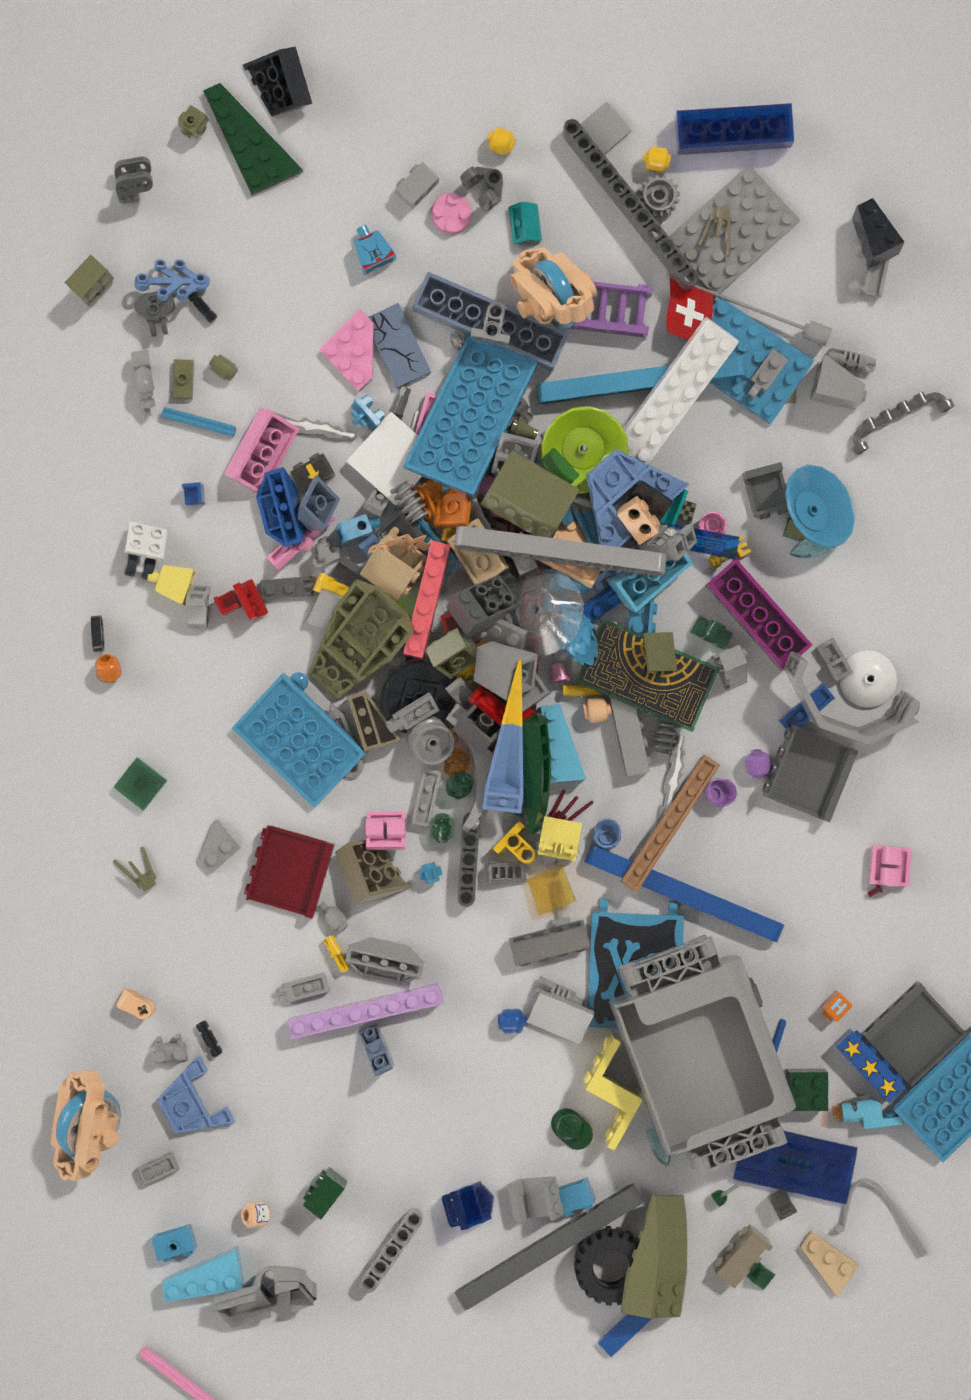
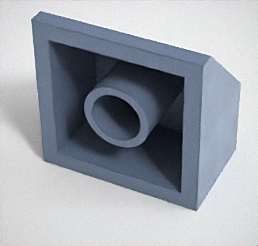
M317 475L314 476L298 510L297 519L309 531L325 530L340 501V498Z

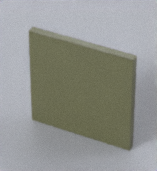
M673 632L643 633L647 671H677Z

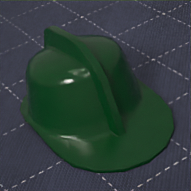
M564 1108L558 1110L553 1115L551 1120L552 1130L567 1146L580 1150L586 1148L593 1139L592 1128L577 1112Z

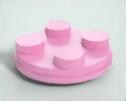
M446 193L438 197L431 210L434 225L440 231L447 234H456L463 231L469 225L472 216L468 201L456 193Z

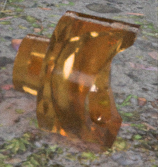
M454 748L451 755L444 761V772L448 776L469 771L470 757L460 748Z

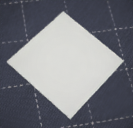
M392 412L346 461L394 505H397L400 500L395 501L394 497L397 493L391 494L390 490L407 481V484L413 483L415 485L422 477L403 467L418 435Z

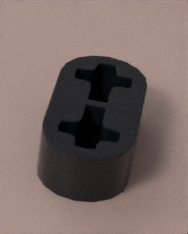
M101 615L91 616V637L94 652H104L103 618Z

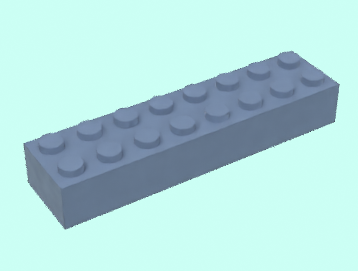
M427 272L412 307L413 311L464 334L471 335L472 328L483 330L488 306L497 301L431 272ZM502 304L504 307V320L501 334L510 335L509 347L494 345L538 362V366L553 372L569 333L550 324H540L532 316L523 318L518 310ZM493 309L490 312L494 317L501 315L499 309ZM491 327L486 332L488 335L494 336L497 330Z

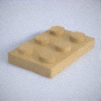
M479 519L473 520L466 526L485 529ZM455 535L447 540L475 585L500 575L509 568L502 555L456 549L454 547Z

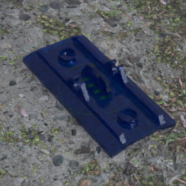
M784 1131L787 1139L786 1144L768 1149L736 1163L733 1175L735 1180L846 1205L858 1147Z

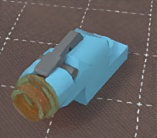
M867 1095L850 1098L832 1106L835 1121L859 1122L860 1120L861 1126L864 1129L903 1124L902 1119L895 1111L884 1112V1115H882L881 1103L877 1100L869 1099Z

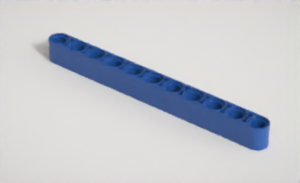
M592 844L584 861L589 865L621 878L624 877L633 863L629 859ZM653 869L641 885L774 942H778L784 928V924Z

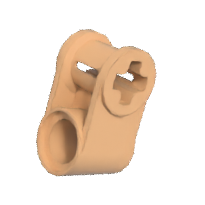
M124 988L116 1004V1007L120 1010L130 1013L139 1019H146L155 1012V1005L151 1000L129 988ZM143 1006H147V1007H146V1010H147L148 1012L143 1013V1010H144V1009H143L142 1007H143Z

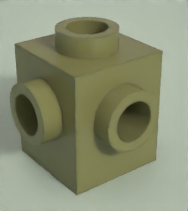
M190 105L186 112H182L179 116L178 125L181 129L180 132L188 138L192 136L197 139L199 135L202 136L206 131V124L209 119L205 113Z

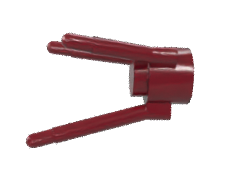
M562 790L549 815L552 818L565 820L567 818L565 814L578 800V796H575L563 811H557L566 792ZM590 801L566 820L572 821L594 802Z

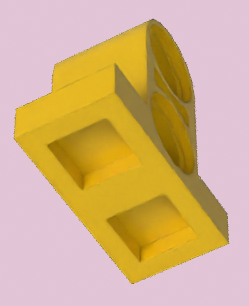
M520 821L493 847L499 855H502L508 848L521 862L527 865H531L537 860L536 851L520 836L527 829ZM513 837H517L519 840L516 847H511L509 844ZM528 850L531 851L532 858L530 860H524V852Z

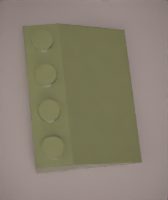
M512 450L480 505L533 536L551 538L580 489Z

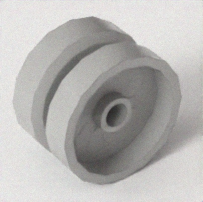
M429 716L407 731L406 740L409 748L425 764L437 765L444 762L454 749L455 740L453 734L439 718Z

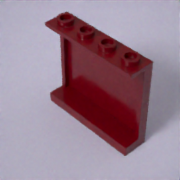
M267 825L261 832L260 839H263L262 845L256 849V865H252L249 876H252L251 883H247L244 894L247 895L246 900H253L313 919L335 844Z

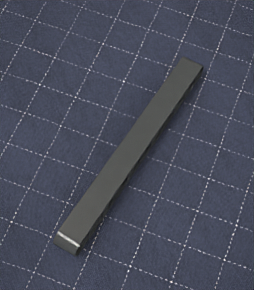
M575 119L567 120L564 123L562 132L565 141L679 286L684 290L693 289L698 280L697 271L582 125ZM574 128L576 132L569 133L567 129ZM586 143L588 147L581 148L578 144ZM595 157L599 159V162L593 163L590 159ZM608 172L611 174V177L605 178L602 176V173ZM620 187L623 192L617 193L614 191V188ZM632 202L635 206L629 208L625 203ZM644 217L646 222L641 223L637 218ZM649 232H656L658 237H651ZM666 246L670 252L664 253L660 248ZM678 261L681 263V267H674L672 262ZM690 276L693 282H686L684 277Z
M633 1183L627 1185L463 1285L454 1294L464 1310L472 1308L636 1208L644 1201Z

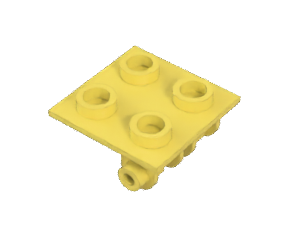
M544 816L537 854L576 861L582 823Z

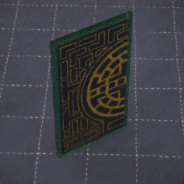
M603 618L595 635L598 646H596L598 657H594L593 666L584 663L575 683L693 732L720 668L675 649L677 671L648 672L644 636Z

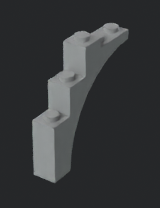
M456 704L444 723L453 731V728L467 710ZM455 732L471 758L475 775L474 801L469 816L461 828L468 833L470 829L475 830L481 822L478 819L481 814L486 815L489 811L482 809L485 784L494 753L488 749L483 755L479 754Z

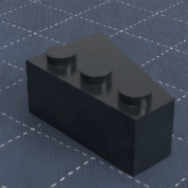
M873 198L857 205L852 220L857 237L862 245V253L867 261V270L899 255L905 241Z

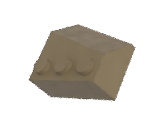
M366 840L347 843L335 851L355 905L385 899L411 888L408 882L405 883L399 875L401 871L398 867L395 868L390 862V855L387 851L367 850Z

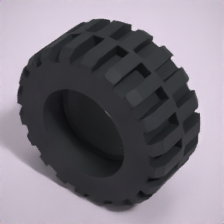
M605 1226V1229L598 1230L586 1237L584 1241H581L578 1245V1251L575 1252L574 1269L581 1290L585 1291L587 1297L594 1298L595 1302L599 1304L605 1302L606 1306H612V1303H617V1306L622 1305L626 1275L618 1281H603L595 1275L593 1262L601 1252L616 1249L625 1253L629 1260V1267H631L634 1260L632 1254L634 1249L637 1250L640 1240L634 1237L630 1231L627 1230L625 1232L621 1227L612 1229L611 1226Z

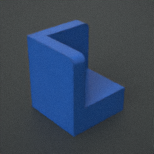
M201 482L182 484L186 506L205 504L204 485Z

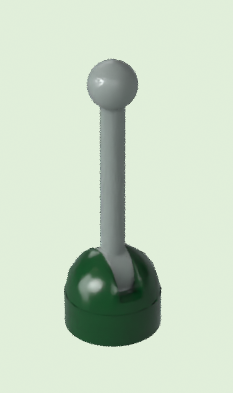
M748 1173L746 1178L727 1191L717 1190L711 1196L716 1204L721 1207L726 1203L729 1193L745 1182L752 1181L754 1176L752 1173Z

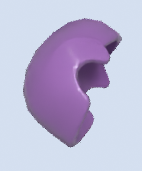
M713 779L707 784L705 790L707 800L716 807L730 805L737 796L736 786L730 779Z

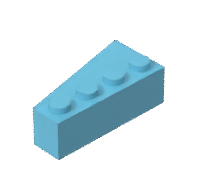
M685 553L678 561L666 560L664 576L619 572L606 580L624 606L631 611L637 612L689 568L693 562Z
M560 704L540 706L541 714L547 718L551 752V782L586 779Z
M236 1246L215 1257L165 1277L162 1282L165 1302L242 1289L244 1278L239 1247Z

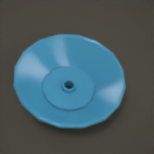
M806 465L797 468L788 479L785 492L787 509L794 525L805 538L818 546L834 548L844 544L852 534L855 522L853 502L846 487L835 474L821 466Z

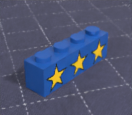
M851 1029L847 1030L833 1045L876 1091L890 1103L906 1088L902 1084L905 1080L897 1072L893 1074L889 1070L891 1065L884 1058L880 1060L876 1056L878 1053L871 1044L867 1046L863 1042L865 1038L858 1030L855 1032Z

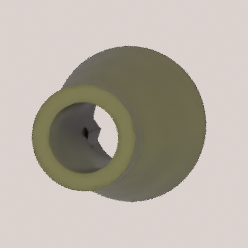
M513 419L509 433L535 440L538 429H535L521 419Z

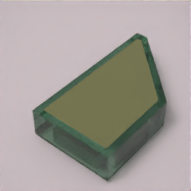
M788 518L782 537L798 542L807 539L794 525L792 518Z

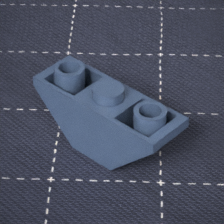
M377 1023L359 1031L375 1077L392 1070L394 1062Z

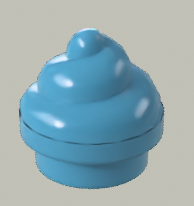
M296 672L291 675L290 679L302 690L307 688L308 678L305 674Z

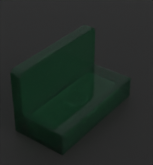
M552 448L537 462L540 467L569 484L579 477V473L556 448Z

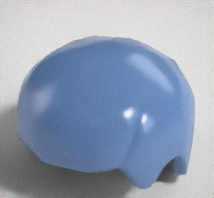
M610 818L599 820L593 829L594 842L598 847L605 850L616 847L622 837L620 825Z

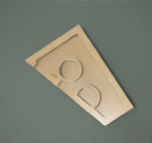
M813 1231L808 1233L800 1245L801 1249L837 1297L859 1265Z

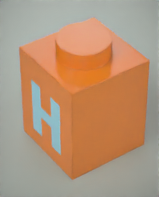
M835 990L820 1007L824 1010L822 1014L829 1021L834 1019L838 1022L853 1005Z

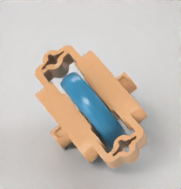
M546 248L524 250L520 257L513 261L514 274L510 275V281L513 288L521 295L522 300L517 302V308L523 318L532 315L540 324L544 325L551 322L559 329H567L576 322L585 320L587 314L593 312L594 304L592 297L597 295L595 285L586 271L582 272L564 253L559 252L552 255Z
M94 1070L69 1073L67 1079L62 1081L59 1086L50 1144L55 1148L54 1166L59 1171V1175L63 1180L70 1179L75 1181L89 1177L91 1172L95 1171L99 1165L101 1152L111 1149L119 1140L117 1129L121 1118L120 1105L117 1099L105 1090L104 1083Z

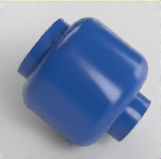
M504 1009L498 1015V1027L502 1029L504 1034L521 1033L523 1028L527 1026V1016L523 1015L520 1009Z

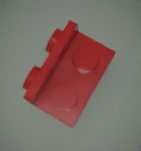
M252 579L242 584L239 582L232 585L250 621L268 614V610Z

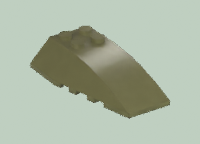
M358 579L354 581L335 606L331 621L328 622L325 636L320 642V648L308 672V675L335 700L392 660L414 633L409 615L381 588Z
M652 1195L644 1221H646L644 1230H640L638 1238H641L637 1250L634 1249L632 1254L634 1258L632 1266H628L626 1272L621 1313L650 1319L680 1317L688 1273L685 1200L683 1195Z

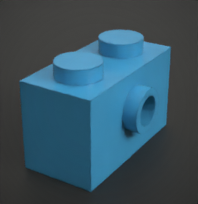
M588 1177L559 1187L564 1217L574 1214L575 1210L591 1208L596 1200Z
M191 1224L154 1234L151 1238L157 1261L163 1260L168 1262L181 1254L182 1257L189 1256L197 1248Z

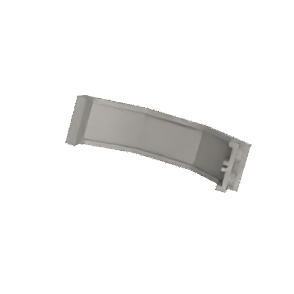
M790 652L784 670L809 719L819 728L869 745L919 723L914 716L919 712L920 701L902 690L893 711L889 715L860 727L820 714L802 680L808 661L798 653Z

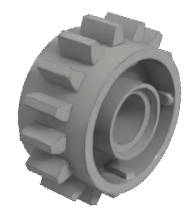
M658 174L654 179L648 177V183L643 182V188H640L638 192L642 194L638 198L653 217L659 215L662 218L663 214L669 216L670 209L675 211L676 206L674 204L679 203V199L676 198L680 196V192L676 191L678 185H673V179H666V175L663 178L659 177ZM661 193L664 199L657 200L654 194Z

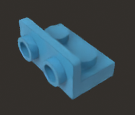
M651 599L637 612L629 610L628 633L639 638H644L643 633H655L656 623H653V615H657V604H654V599Z

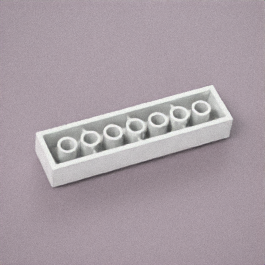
M707 316L623 428L628 437L629 456L645 464L650 463L739 343L737 338Z

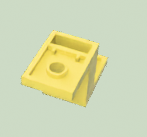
M611 1034L610 1037L607 1036L603 1041L601 1054H596L592 1062L594 1064L591 1071L587 1070L583 1080L587 1091L619 1108L614 1117L616 1121L613 1127L609 1126L604 1135L607 1147L615 1151L643 1099L639 1092L604 1073L621 1043L618 1036Z

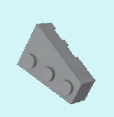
M738 645L712 656L726 691L747 683L746 659L748 655L744 647L741 648Z

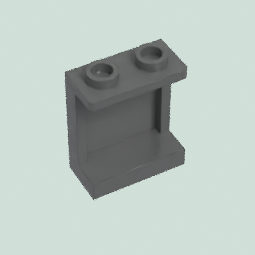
M782 462L745 471L742 474L754 518L759 517L760 520L770 518V514L778 512V515L788 513Z

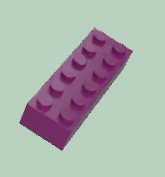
M734 559L705 585L780 671H784L791 651L802 655L813 646L737 559Z

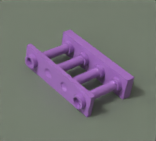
M593 282L596 290H601L598 318L589 320L586 316L585 320L576 322L571 326V329L647 338L649 327L643 323L646 296H652L653 289L644 284H639L638 287ZM608 291L620 293L617 320L614 322H607V319H605ZM627 294L639 295L636 322L633 325L626 324V321H624Z

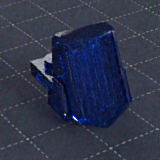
M481 1181L465 1185L442 1196V1203L450 1227L460 1226L462 1231L492 1219L491 1213L494 1196Z

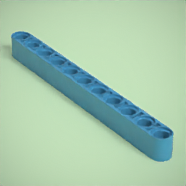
M744 356L728 357L710 382L746 376ZM670 365L536 384L538 404H551L652 390Z

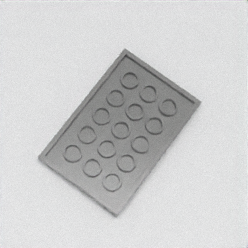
M748 164L669 237L697 271L698 280L705 288L720 294L797 225L800 219L752 166ZM716 207H725L730 210L729 257L726 256V224L722 226L720 236L716 237L717 225L713 221L702 245H698L710 219V214L714 213Z

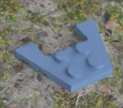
M201 1055L157 1099L175 1134L235 1123V1119L228 1106L209 1115L191 1080L208 1071Z

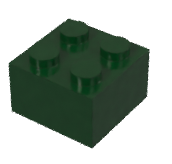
M786 1069V1080L796 1104V1108L792 1111H828V1071L825 1069Z
M330 1167L326 1171L322 1170L315 1181L316 1185H310L303 1197L305 1200L303 1206L320 1220L335 1203L347 1184V1180Z

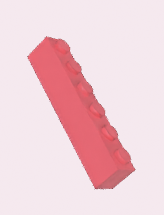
M431 541L411 621L414 633L406 642L403 653L405 656L424 660L425 648L428 645L452 549L449 544Z

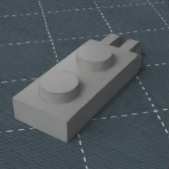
M323 972L283 983L282 988L276 989V994L284 992L285 995L277 997L278 1001L286 999L288 1003L326 993L330 990L326 974Z

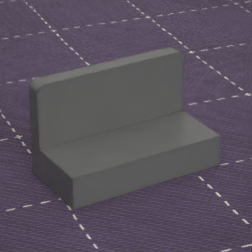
M343 555L331 574L332 577L348 587H351L357 579L371 584L369 580L360 575L362 568Z

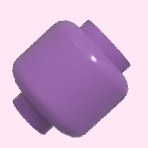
M762 749L751 750L750 754L745 757L747 774L755 779L766 777L771 769L769 754L762 752Z

